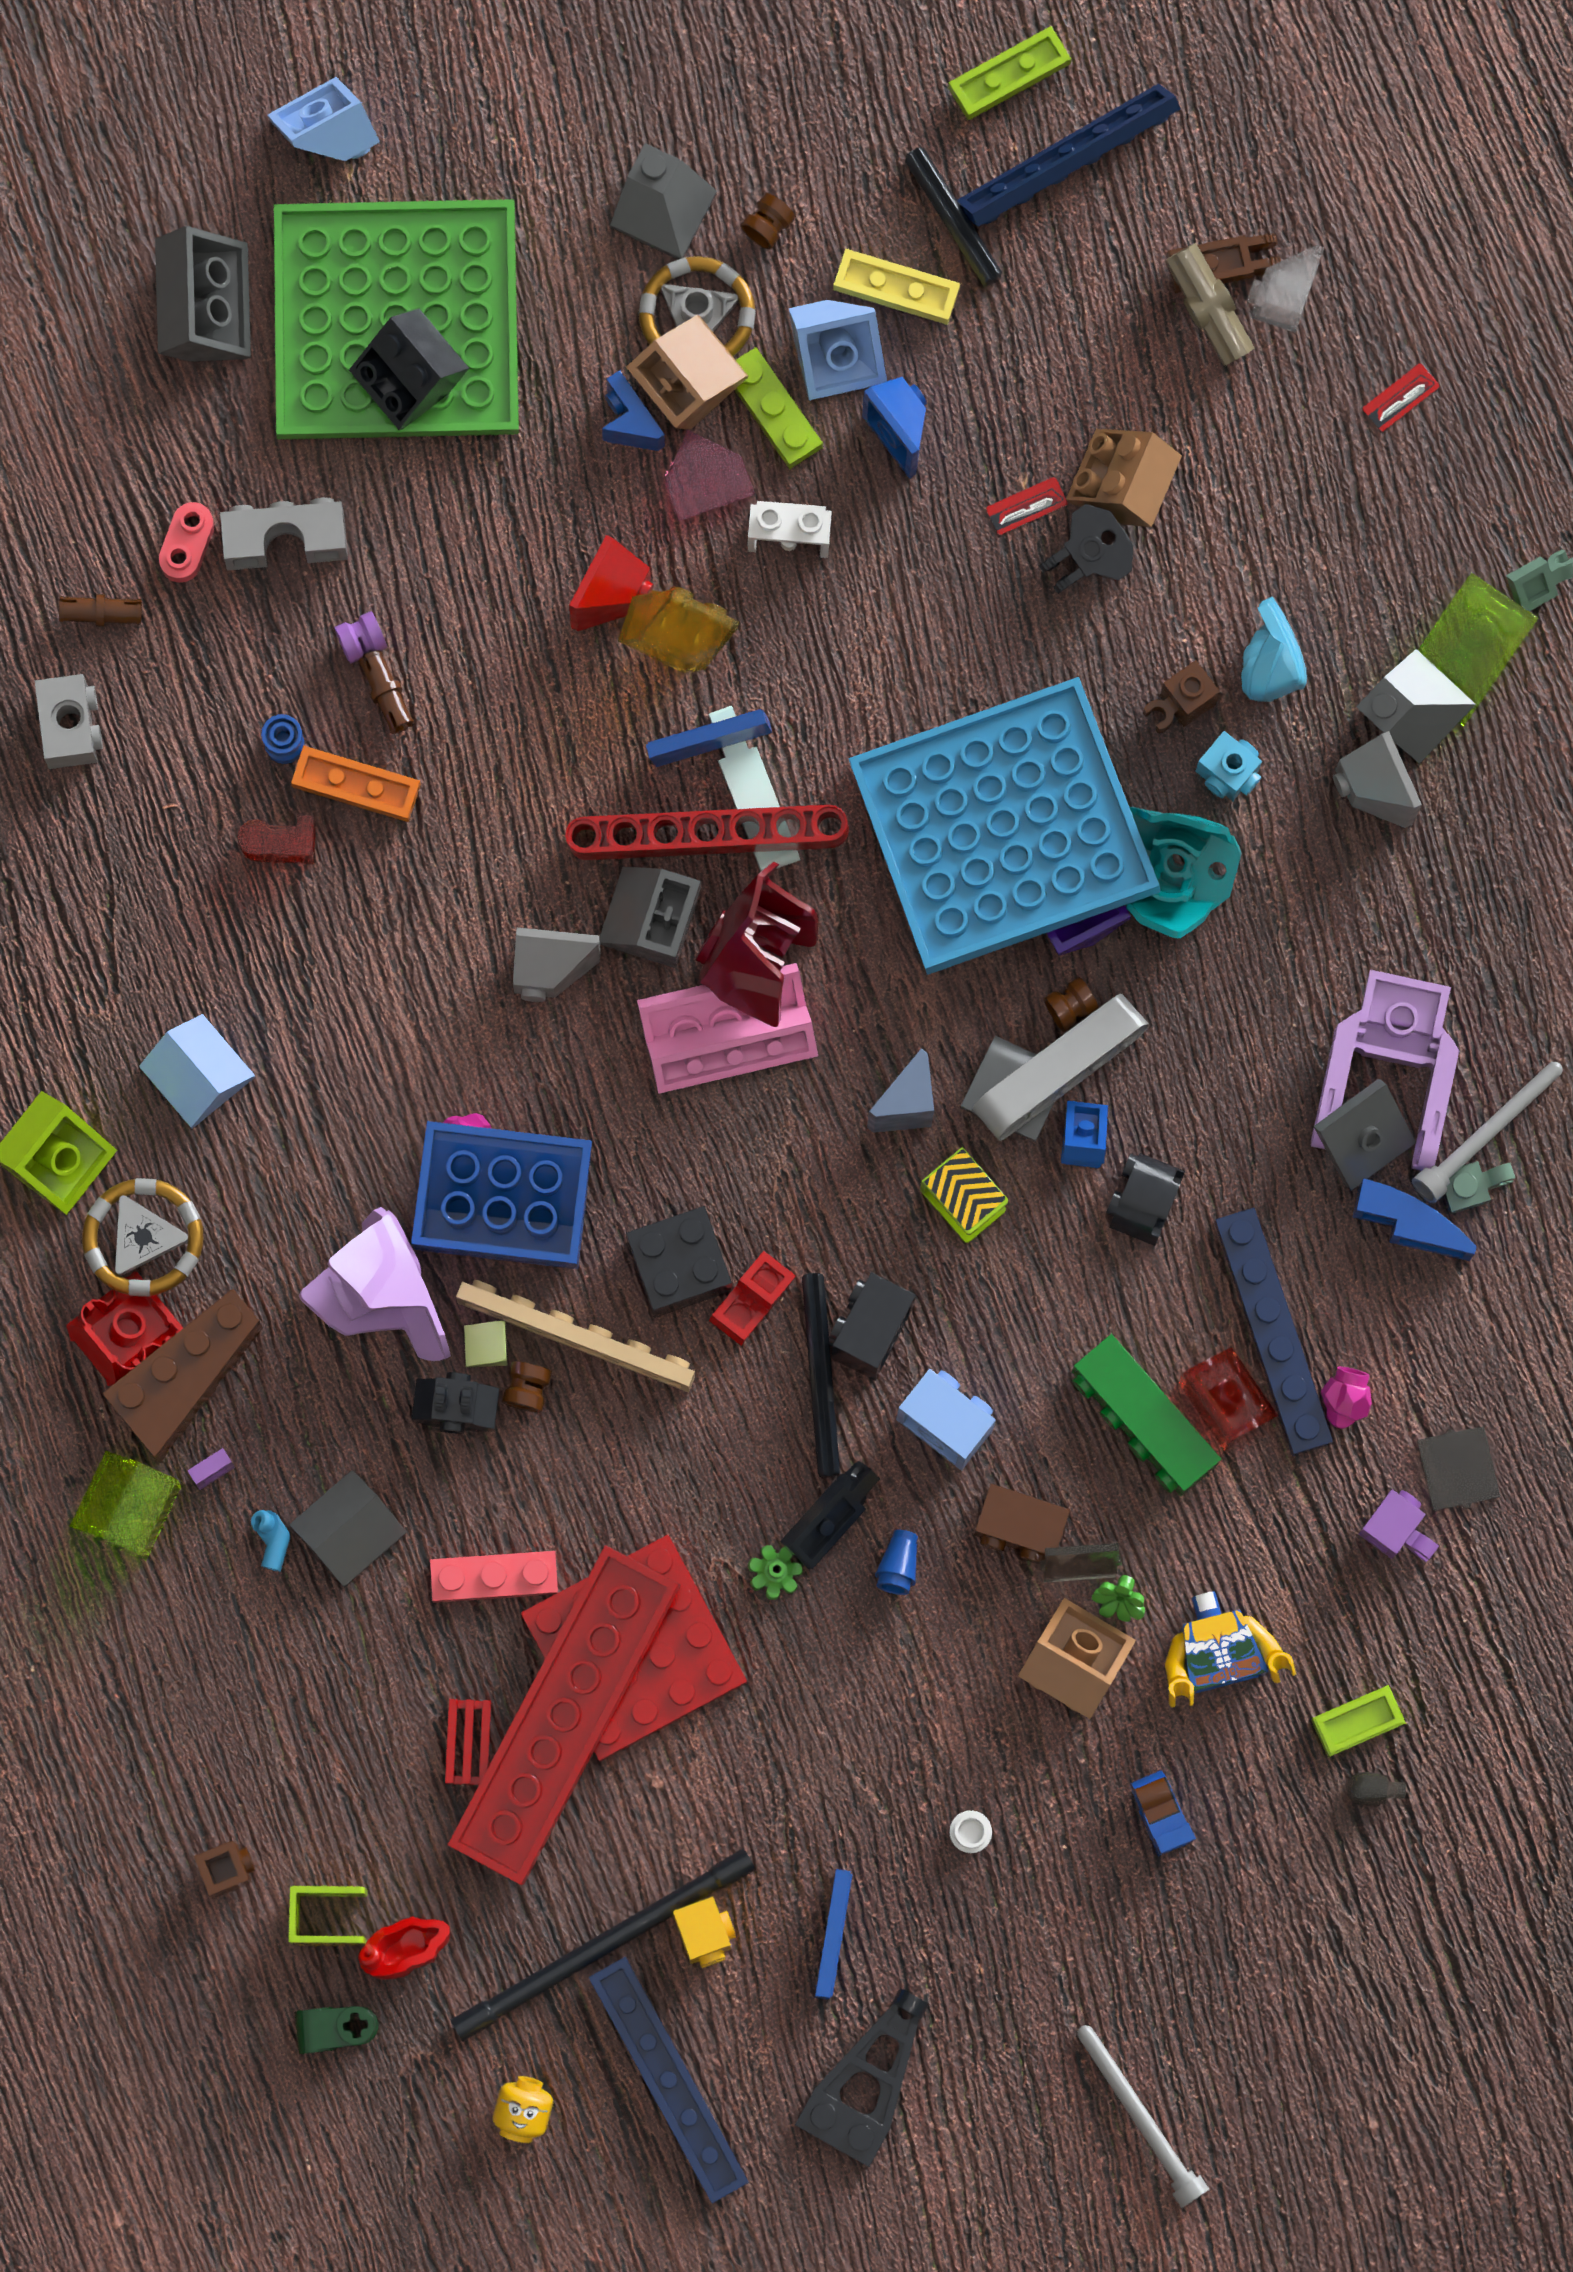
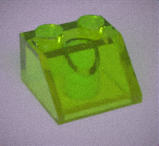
M105 1451L70 1527L146 1561L180 1491L181 1484L176 1478L145 1464Z

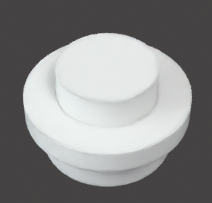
M964 1811L954 1818L950 1826L952 1843L957 1849L965 1853H976L983 1850L990 1842L992 1836L989 1820L977 1811Z

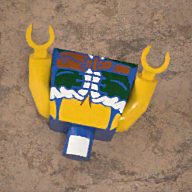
M1215 1591L1191 1598L1197 1621L1183 1624L1180 1628L1181 1633L1176 1634L1172 1638L1164 1664L1169 1685L1170 1707H1175V1697L1177 1696L1187 1697L1189 1699V1706H1192L1194 1704V1694L1265 1676L1268 1672L1267 1666H1269L1274 1683L1280 1682L1277 1672L1280 1669H1289L1293 1676L1296 1675L1292 1657L1282 1651L1275 1638L1253 1617L1243 1616L1240 1610L1221 1614Z

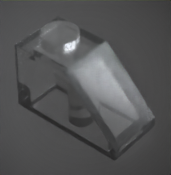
M1315 245L1266 268L1262 281L1254 279L1247 300L1248 303L1254 304L1250 318L1296 333L1324 247Z

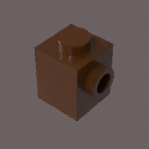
M234 1840L194 1856L208 1895L212 1899L252 1884L249 1873L256 1871L251 1855L247 1847L239 1849L238 1844Z

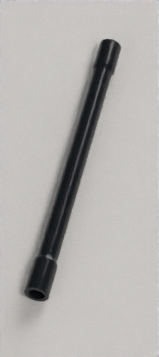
M742 1848L713 1865L709 1871L491 1999L481 2001L450 2019L462 2042L494 2024L498 2018L671 1918L673 1911L694 1904L718 1889L726 1888L756 1870L745 1849Z

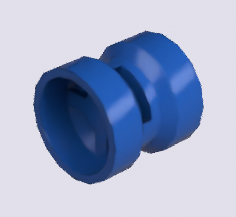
M279 714L272 716L265 722L261 736L267 755L271 760L281 764L296 761L300 757L303 745L305 746L303 733L297 720L289 715Z

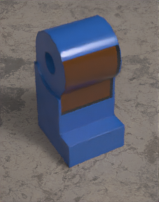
M1162 1770L1130 1783L1132 1793L1139 1807L1140 1816L1158 1856L1187 1845L1196 1839Z

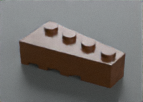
M231 1289L102 1393L158 1464L168 1454V1450L177 1438L190 1425L191 1420L205 1401L207 1402L216 1391V1387L227 1372L231 1371L263 1329L261 1322L238 1293Z

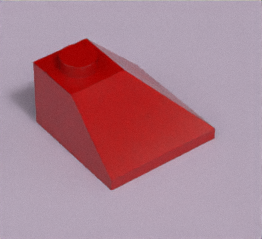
M608 535L605 536L569 604L571 628L576 631L632 615L638 603L643 606L646 604L653 590L654 583L650 582V567Z

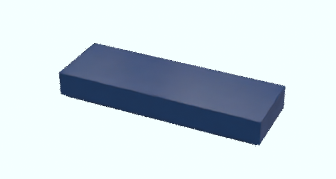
M759 709L648 742L646 748L650 760L656 767L773 732L767 715L763 710Z
M840 1869L835 1871L815 1998L829 2000L833 1996L853 1875L851 1871Z

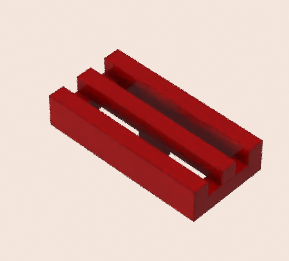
M449 1699L445 1784L479 1786L489 1767L491 1700ZM458 1709H465L462 1776H455ZM474 1710H482L479 1777L471 1776Z

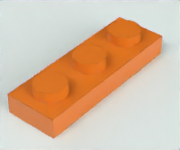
M303 745L291 785L299 790L409 822L421 782L414 778Z

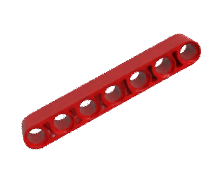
M808 805L586 816L576 818L569 823L566 828L565 838L570 851L577 858L582 860L835 848L845 842L848 837L849 827L846 814L835 805ZM826 818H835L840 821L841 828L834 835H824L819 831L821 821ZM795 820L800 824V830L795 836L788 838L778 833V827L783 821ZM748 821L754 822L759 826V832L754 838L747 840L737 835V830L741 824ZM704 824H713L719 829L718 834L711 841H701L696 836L699 827ZM672 826L676 828L678 832L675 840L666 844L657 841L656 833L661 827ZM632 828L637 832L636 839L626 846L616 843L615 836L619 830ZM582 830H591L596 834L595 841L589 847H579L574 843L577 833Z

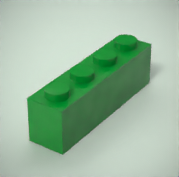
M1112 1333L1074 1365L1072 1373L1075 1376L1072 1380L1074 1386L1086 1399H1089L1091 1396L1096 1399L1103 1407L1099 1411L1102 1418L1113 1430L1116 1431L1120 1427L1131 1439L1127 1442L1128 1447L1139 1460L1144 1462L1148 1459L1158 1470L1154 1476L1166 1491L1172 1493L1175 1490L1180 1496H1183L1220 1463L1221 1457Z

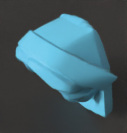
M1270 597L1259 604L1257 609L1265 624L1255 632L1243 654L1242 690L1250 700L1272 702L1274 699L1283 697L1296 690L1304 689L1307 683L1306 666L1301 649L1286 616L1274 597Z

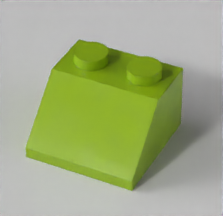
M41 1091L1 1141L0 1165L59 1211L67 1215L117 1152V1149L68 1106Z

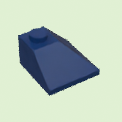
M903 377L871 386L864 391L862 417L910 479L916 475L927 401L916 385L909 386Z

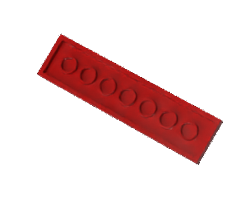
M607 1545L604 1546L453 1833L448 1846L520 1885L525 1884L681 1586L679 1583Z

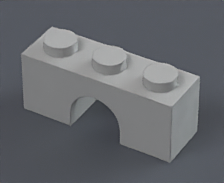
M316 498L311 500L310 504L294 505L292 502L280 501L270 504V508L253 509L250 505H237L231 507L228 512H220L223 554L227 571L267 567L266 553L268 545L275 537L283 534L297 536L303 541L308 563L348 560L342 501L334 502L332 498Z

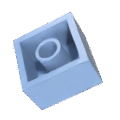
M929 1369L898 1408L896 1420L962 1471L992 1433L996 1419L991 1416L993 1409L980 1398L973 1396L970 1400L957 1389L960 1387V1384L945 1371L940 1370L936 1374Z

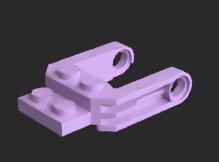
M1375 970L1369 971L1361 1010L1340 1022L1334 1030L1314 1126L1342 1106L1353 1051L1365 1057L1415 1068L1429 1067L1431 1072L1411 1168L1422 1171L1424 1168L1430 1169L1432 1166H1435L1459 1055L1458 1047L1443 1028L1451 987ZM1313 1129L1311 1147L1325 1149L1316 1130Z

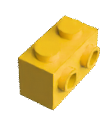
M714 1897L673 1911V1917L690 1964L699 1962L701 1968H705L725 1960L724 1952L731 1950L729 1940L736 1938V1934L728 1912L725 1911L719 1914Z

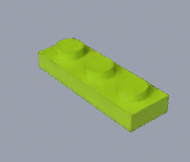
M1052 26L950 81L948 89L969 121L1069 66L1072 58Z
M757 347L736 359L749 377L735 389V392L788 468L791 469L821 450L823 442Z

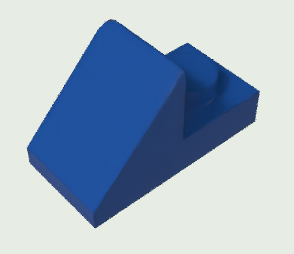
M619 370L606 379L608 393L605 395V399L617 416L621 413L623 415L602 428V439L610 443L654 451L663 449L665 447V434L622 372Z
M1067 1100L1061 1163L1099 1168L1104 1164L1108 1105Z

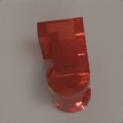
M297 815V826L269 825L263 820L254 819L247 821L239 829L238 843L243 855L251 861L314 864L316 838L314 815Z

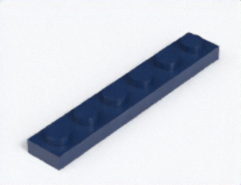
M1158 83L957 201L968 219L977 227L982 224L991 223L998 219L1004 211L1017 204H1023L1031 200L1035 193L1049 185L1064 181L1068 174L1084 165L1097 162L1104 153L1116 146L1131 142L1137 134L1147 128L1164 123L1170 115L1181 109L1177 98Z
M1255 1207L1215 1219L1214 1224L1292 1456L1332 1444L1333 1439Z
M624 1957L588 1977L710 2202L714 2203L748 2184V2179L627 1958Z

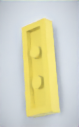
M845 249L833 286L834 291L946 325L949 323L960 289V283L849 249Z

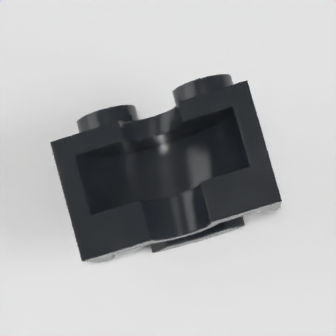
M1130 1153L1121 1175L1128 1179L1123 1194L1118 1191L1114 1192L1106 1214L1113 1216L1109 1228L1155 1246L1185 1171L1142 1153H1139L1138 1156Z

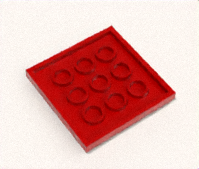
M669 1534L628 1555L633 1560L679 1583L681 1586L594 1750L599 1762L747 1683V1679ZM587 1578L521 1612V1616L544 1659L550 1651Z

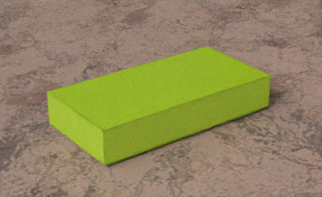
M1389 1685L1311 1719L1328 1758L1406 1724Z

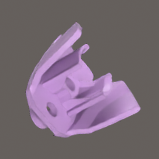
M382 1207L373 1210L362 1222V1233L328 1260L327 1264L329 1267L300 1291V1300L329 1327L344 1336L403 1329L406 1331L419 1358L429 1361H440L451 1357L444 1331L421 1277L420 1263L399 1221L391 1211H385Z

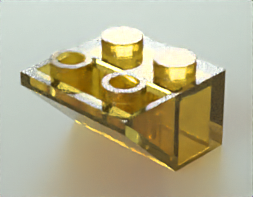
M671 587L670 590L666 591L651 590L649 594L632 597L618 642L683 673L702 671L706 669L736 632L739 621L727 616V610L721 606L711 603L702 604L694 600V594L686 589Z

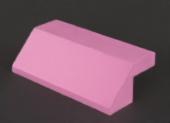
M797 963L783 966L780 970L784 975L781 995V1021L778 1027H772L722 1002L704 985L637 1000L658 1093L817 1057L818 1052L812 1021L806 1007Z

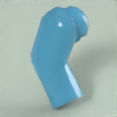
M259 1510L253 1514L251 1526L266 1544L261 1567L281 1572L290 1542V1533L276 1513L270 1510Z

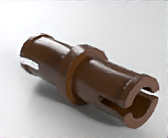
M97 594L96 598L60 596L59 622H96V627H104L105 623L141 625L142 599L105 598V594Z
M381 650L372 651L358 660L372 689L370 697L373 703L379 704L389 726L390 733L397 734L407 730L405 724L408 727H412L414 720L411 718L400 694L403 691L401 684L397 680L394 681L383 657V652Z

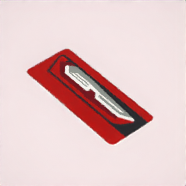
M1419 363L1363 407V411L1380 431H1384L1436 391L1440 384Z
M1052 477L987 506L986 511L997 533L1002 535L1066 506L1068 501L1057 479Z

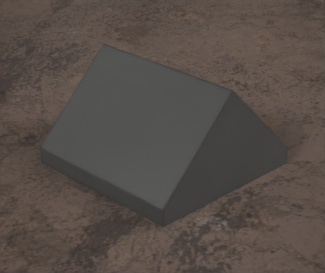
M353 1470L289 1524L344 1588L407 1533L377 1494Z

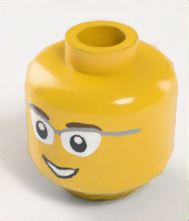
M519 2076L517 2082L506 2083L500 2088L493 2113V2122L500 2129L499 2134L502 2137L516 2142L531 2143L533 2138L540 2137L545 2133L553 2106V2099L548 2092L542 2089L543 2082L531 2077Z

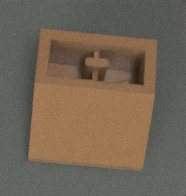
M699 315L692 317L654 340L626 366L672 425L677 429L691 430L749 377Z
M1096 429L1079 470L1074 477L1066 500L1078 507L1088 504L1111 511L1118 523L1123 525L1152 527L1182 455L1153 432Z

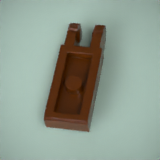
M1269 233L1247 238L1243 235L1197 245L1215 278L1220 279L1223 284L1253 278V275L1271 274L1283 268L1282 259L1279 257L1251 261L1249 253L1265 251L1277 246L1278 242L1275 234ZM1186 247L1167 251L1166 258L1168 259ZM1170 271L1174 292H1182Z

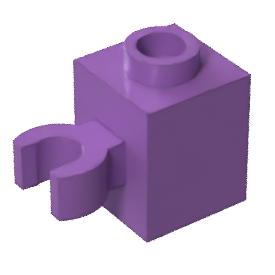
M1392 1489L1358 1534L1391 1559L1404 1545L1421 1560L1427 1562L1439 1547L1430 1538L1415 1530L1426 1514L1419 1509L1422 1504L1411 1494L1403 1490L1398 1494Z

